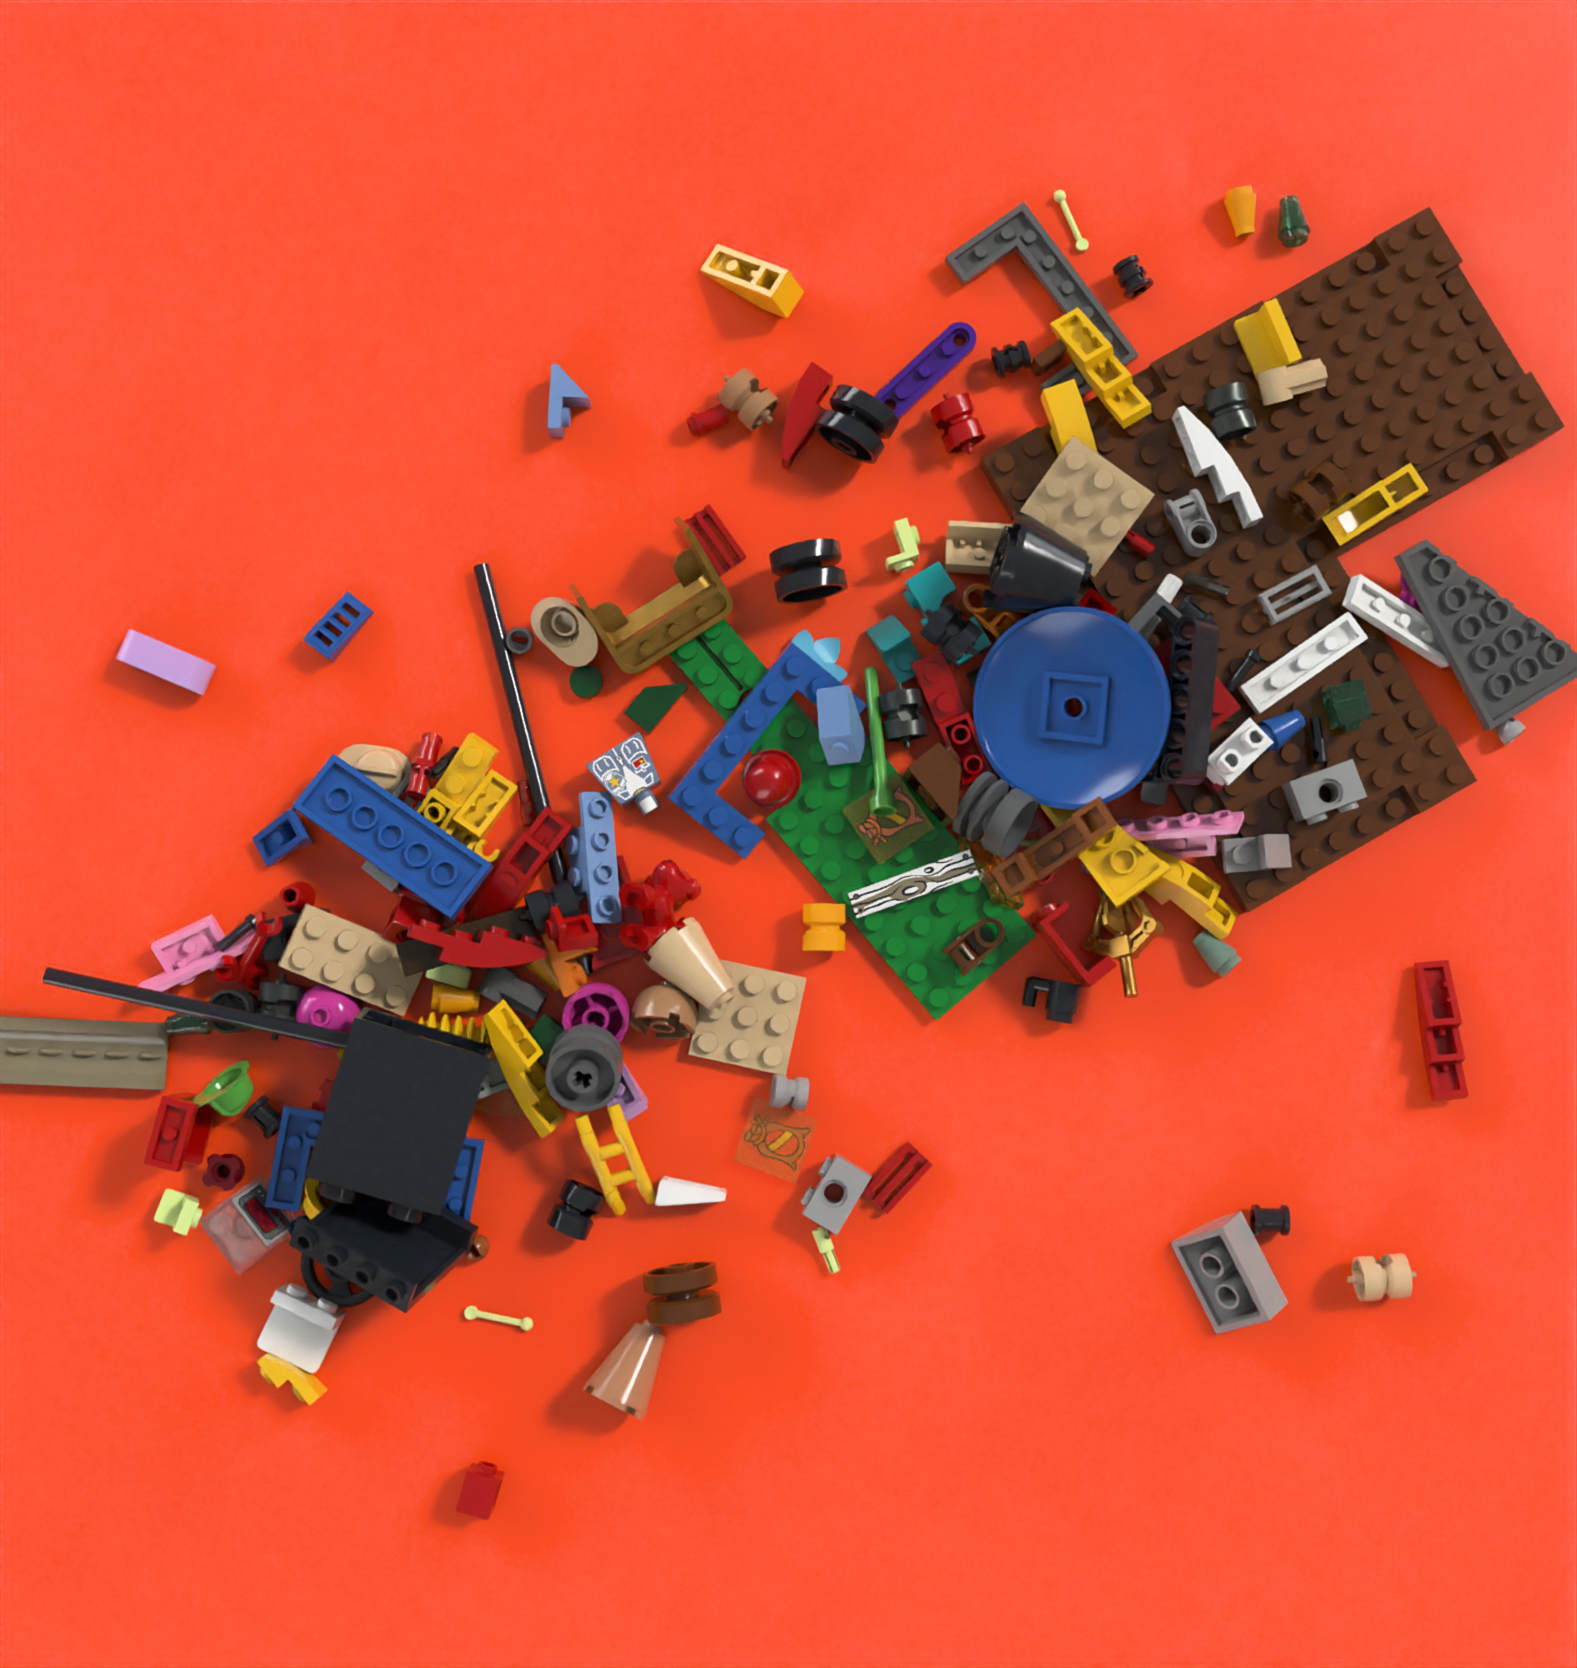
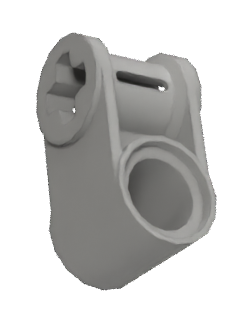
M1195 488L1189 491V495L1180 499L1164 501L1165 515L1173 527L1184 552L1192 557H1200L1206 554L1216 540L1217 531L1208 514L1201 493ZM1195 532L1201 533L1206 538V543L1198 544L1194 542L1191 534Z

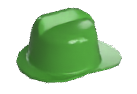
M244 1060L225 1068L190 1102L198 1103L199 1107L208 1104L223 1116L237 1115L243 1110L254 1092L253 1083L247 1073L250 1063Z

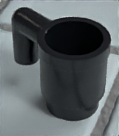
M1034 976L1026 979L1022 1005L1035 1007L1037 991L1048 992L1045 1009H1047L1046 1019L1068 1024L1073 1023L1074 1014L1077 1015L1082 985Z

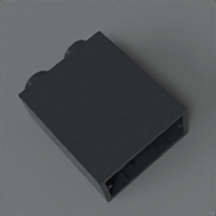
M364 1007L354 1017L305 1177L321 1181L318 1192L333 1201L355 1204L359 1202L361 1193L387 1200L385 1212L405 1222L423 1223L427 1213L440 1216L451 1188L493 1054L492 1045Z

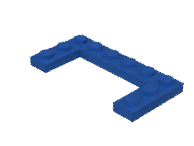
M790 642L667 798L746 859L766 833L715 792L796 690L817 707V689L842 686L843 684L793 642ZM852 692L858 713L860 714L867 704Z
M291 1105L283 1107L266 1197V1207L295 1212L301 1210L305 1182L307 1180L305 1175L325 1111ZM467 1136L444 1207L470 1222L486 1139Z

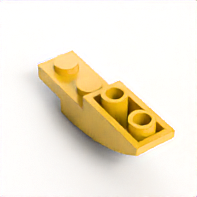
M469 733L435 788L430 789L417 812L446 831L452 824V818L486 776L485 774L498 755L499 750L475 733Z
M1143 844L1150 852L1172 867L1171 871L1144 890L1161 905L1168 900H1172L1219 940L1227 937L1238 913L1218 897L1221 886L1179 858Z

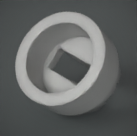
M1513 717L1496 726V734L1505 746L1526 730V727Z

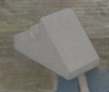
M1263 834L1257 837L1220 840L1224 874L1292 867L1288 834Z

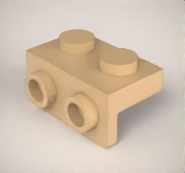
M965 520L949 521L945 540V571L989 575L990 572L988 571L1004 526L1012 527V524L969 522Z

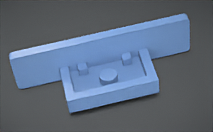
M582 792L579 794L581 826L572 829L565 840V850L569 855L570 867L567 880H569L577 896L581 894L587 896L588 914L593 924H617L622 921L618 895L619 880L612 796L609 792Z

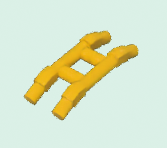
M615 1103L608 1106L607 1110L618 1139L616 1142L599 1147L587 1114L576 1117L575 1122L582 1144L589 1156L609 1207L612 1208L614 1214L622 1215L626 1211V1206L617 1189L618 1185L635 1180L641 1196H643L648 1204L656 1202L657 1194L631 1136L620 1103ZM624 1153L629 1168L610 1174L605 1159Z

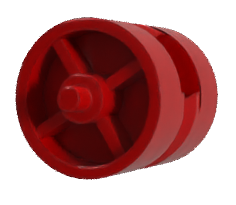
M949 393L943 394L944 400L935 405L930 410V413L937 428L945 432L941 438L947 453L954 454L966 450L968 455L974 452L972 447L987 437L980 420L972 417L975 411L972 400L968 393H961L950 397Z

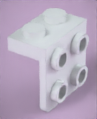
M286 1283L275 1290L270 1300L275 1306L260 1334L257 1345L260 1349L309 1373H314L319 1370L346 1312L330 1301L323 1298L318 1300L316 1297L307 1294L308 1291L299 1285Z

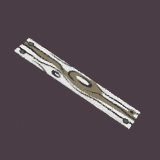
M969 849L848 893L856 918H860L979 874Z

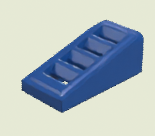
M347 591L312 627L303 640L331 662H334L374 612ZM348 604L360 613L357 618L345 610ZM340 614L351 622L348 628L337 620ZM331 625H334L342 632L339 637L328 630ZM323 635L333 641L329 647L320 640Z

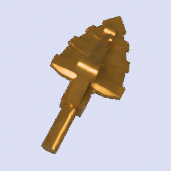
M1099 886L1097 895L1101 898L1098 911L1094 914L1090 935L1083 939L1082 946L1091 953L1103 956L1109 955L1111 959L1119 961L1124 997L1135 998L1138 996L1133 959L1139 958V954L1150 942L1163 933L1164 926L1160 921L1153 918L1143 900L1139 899L1137 895L1131 899L1133 901L1132 905L1130 901H1127L1117 909ZM1134 910L1142 921L1139 928L1136 925ZM1103 926L1114 934V939H1101Z

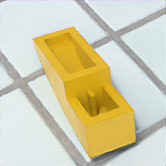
M1075 379L1043 389L1040 399L1051 426L1050 434L1058 455L1061 454L1073 436L1097 452L1090 423Z
M1410 462L1322 519L1338 544L1342 546L1420 498L1429 490Z

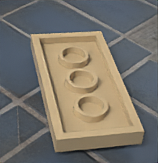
M307 903L278 963L279 967L403 1017L423 975V972L405 977L395 943L382 938V934Z

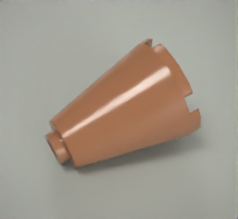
M646 1319L642 1325L636 1322L586 1382L583 1390L643 1421L647 1413L665 1342V1337L660 1335L663 1328L656 1324L648 1323Z

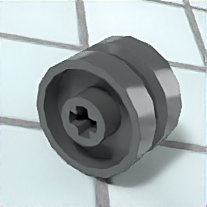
M580 1024L567 1028L556 1038L550 1050L545 1078L550 1095L561 1106L573 1111L590 1112L603 1108L613 1100L620 1087L623 1051L619 1041L608 1030L596 1025Z

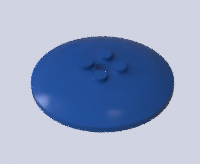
M1082 606L1055 607L1036 612L1018 621L989 650L979 670L973 697L974 724L979 743L988 762L1012 789L1019 788L1036 797L1038 803L1059 809H1080L1098 796L1101 797L1104 804L1121 797L1139 784L1151 771L1162 752L1169 733L1171 721L1170 690L1163 666L1156 653L1141 634L1118 617L1094 608ZM1071 698H1077L1082 703L1083 710L1078 717L1071 715L1067 709V704Z

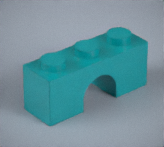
M938 561L905 581L904 589L906 592L903 593V597L911 610L917 608L923 618L920 621L923 628L929 618L925 611L928 608L932 612L938 611L940 605L954 595L956 587ZM974 616L971 617L970 620L983 631ZM984 631L974 643L976 644L974 648L978 651L975 657L987 651L992 644ZM970 653L968 655L965 654L954 664L944 655L947 664L952 663L955 670L975 658Z

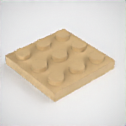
M1073 436L1020 512L1032 516L1086 550L1089 556V563H1092L1090 574L1095 577L1155 494Z
M719 959L735 987L732 992L734 999L722 1010H718L717 1007L709 1010L699 1003L696 1031L692 1036L688 1055L786 1075L807 978Z

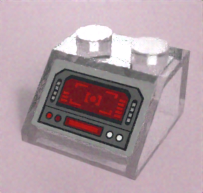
M263 1175L258 1176L233 1193L198 1220L199 1224L238 1274L251 1269L291 1237L296 1223V1217L291 1211L265 1206L269 1183Z

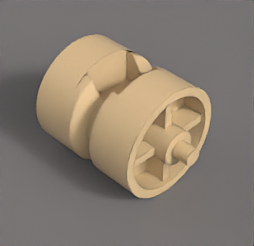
M1403 1253L1383 1255L1380 1261H1376L1374 1256H1358L1353 1258L1352 1276H1348L1347 1281L1348 1283H1353L1356 1295L1361 1302L1381 1300L1384 1294H1388L1390 1299L1411 1297L1413 1288L1412 1278H1416L1417 1275L1415 1271H1411L1408 1259Z

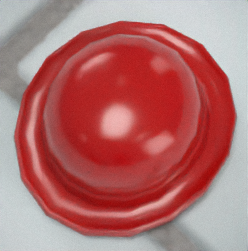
M777 749L762 750L752 755L745 763L742 772L743 787L748 797L758 806L766 809H779L789 804L797 795L801 786V770L797 761L787 752Z

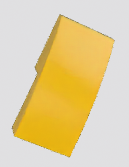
M267 1353L257 1361L261 1367L259 1369L260 1373L268 1383H274L279 1388L289 1380L292 1383L291 1389L294 1395L300 1401H306L309 1406L328 1391L312 1373L270 1353Z

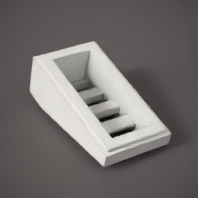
M664 1176L659 1183L655 1205L671 1206L725 1201L727 1190L725 1188Z

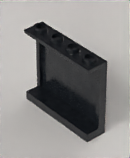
M361 1193L359 1202L355 1204L332 1202L310 1221L302 1216L297 1217L289 1243L290 1246L404 1313H407L471 1252L479 1229L475 1224L443 1207L440 1216L427 1213L423 1223L405 1222L385 1212L387 1200Z

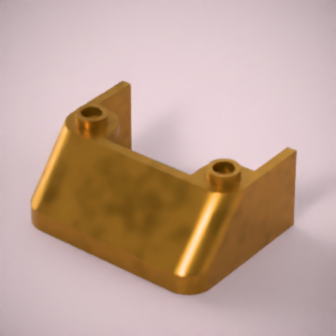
M679 516L673 520L689 546L677 554L673 561V570L680 582L627 616L612 602H601L590 609L573 583L567 586L620 669L626 673L635 674L641 672L726 618L732 610L733 601L731 595L692 529Z

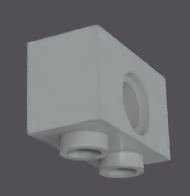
M1353 759L1281 785L1295 823L1306 819L1308 825L1327 819L1325 812L1337 808L1339 814L1355 809L1359 807L1357 800L1367 797ZM1321 786H1326L1331 791L1332 796L1329 803L1324 802L1319 797V788Z
M836 1153L833 1160L829 1157L825 1159L817 1173L822 1177L816 1188L809 1186L800 1203L804 1205L803 1215L838 1235L872 1176L869 1172ZM831 1183L841 1185L844 1190L842 1197L836 1201L829 1200L824 1195L825 1188Z

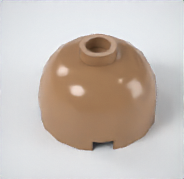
M661 981L660 985L650 986L642 990L637 996L631 1010L629 1024L633 1029L643 1034H646V1028L658 1031L655 1036L656 1038L671 1040L690 1038V1032L694 1035L696 1031L697 1008L691 996L671 982Z

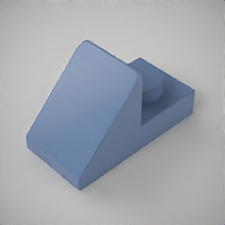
M551 364L547 428L551 437L564 438L565 427H570L571 408L566 406H592L589 397L558 364Z

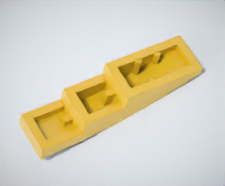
M1078 307L1050 323L1053 332L1058 340L1060 339L1065 345L1067 354L1086 382L1123 429L1152 413L1151 403L1135 387L1131 373L1115 357L1111 343Z
M491 769L452 818V824L445 832L474 851L476 843L481 839H485L517 792L518 786Z
M503 999L483 1016L488 1035L504 1077L516 1100L540 1137L544 1138L562 1122L565 1115L548 1094L549 1090L545 1083L546 1072L537 1062V1059L544 1052Z

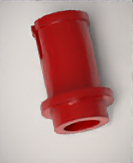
M722 403L698 414L691 412V416L686 418L688 428L693 437L696 435L702 437L704 436L703 432L729 423L727 412Z

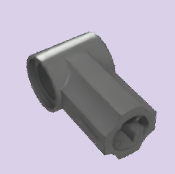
M506 967L489 968L477 992L497 1003L504 999L510 1007L536 1019L549 994L518 978V974Z

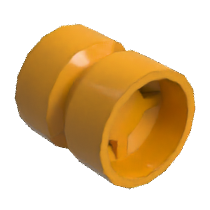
M803 904V923L809 926V929L803 932V951H845V932L840 930V926L845 924L846 904Z

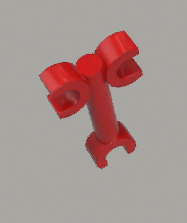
M260 911L255 917L257 931L240 962L238 963L236 958L231 955H222V966L228 969L215 968V979L223 983L233 980L238 983L245 981L248 988L259 990L260 978L254 976L267 977L268 969L264 963H255L267 939L281 932V916L277 915L272 923L265 924V912Z

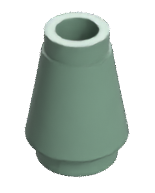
M1206 929L1191 942L1214 974L1218 973L1222 978L1242 960L1236 954L1238 952L1236 949L1219 940Z

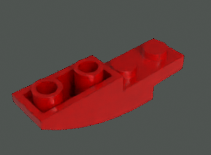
M938 650L910 662L922 691L923 701L943 746L950 745L961 759L957 762L961 767V784L964 786L973 782L986 771L993 773L991 765L981 748L974 723L969 712L966 711L944 654L941 653V650Z
M546 806L528 831L523 832L480 893L469 913L476 919L516 908L524 897L523 895L535 883L537 875L574 826Z
M421 919L419 925L410 923L406 935L410 938L439 946L435 959L462 966L483 968L516 966L548 957L549 953L548 949L540 947L542 940L523 935L521 941L508 938L510 931L495 926H490L489 932L479 929L476 942L472 941L474 934L454 929L452 935L439 931L440 924Z

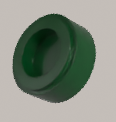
M584 665L573 670L569 683L572 691L578 697L590 699L601 692L603 678L595 667Z

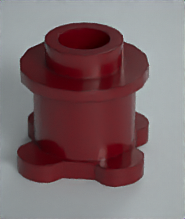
M212 1154L207 1158L208 1169L202 1181L207 1187L216 1185L222 1187L225 1191L232 1190L245 1174L244 1163L235 1154ZM225 1166L229 1168V1175H226L224 1172Z

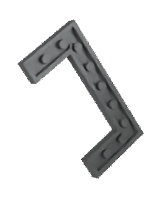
M1024 202L945 257L946 264L964 287L1016 250L1064 315L1078 307L1111 343L1115 357L1124 367L1137 359L1139 354ZM1073 362L1040 386V390L1043 391V389L1075 379L1081 398L1091 392L1092 388Z

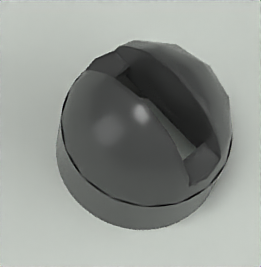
M524 627L513 628L506 636L508 648L517 654L529 651L534 643L532 633ZM514 635L528 638V644L513 641Z

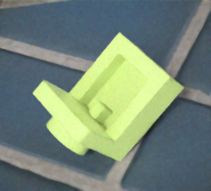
M907 517L894 521L893 531L901 554L886 559L885 566L887 571L895 569L896 573L913 568L914 562L918 561L919 551L917 545L921 543L916 526L909 525Z
M167 1188L163 1193L154 1220L172 1226L173 1232L187 1235L190 1227L196 1229L203 1209L198 1208L199 1199L197 1197Z

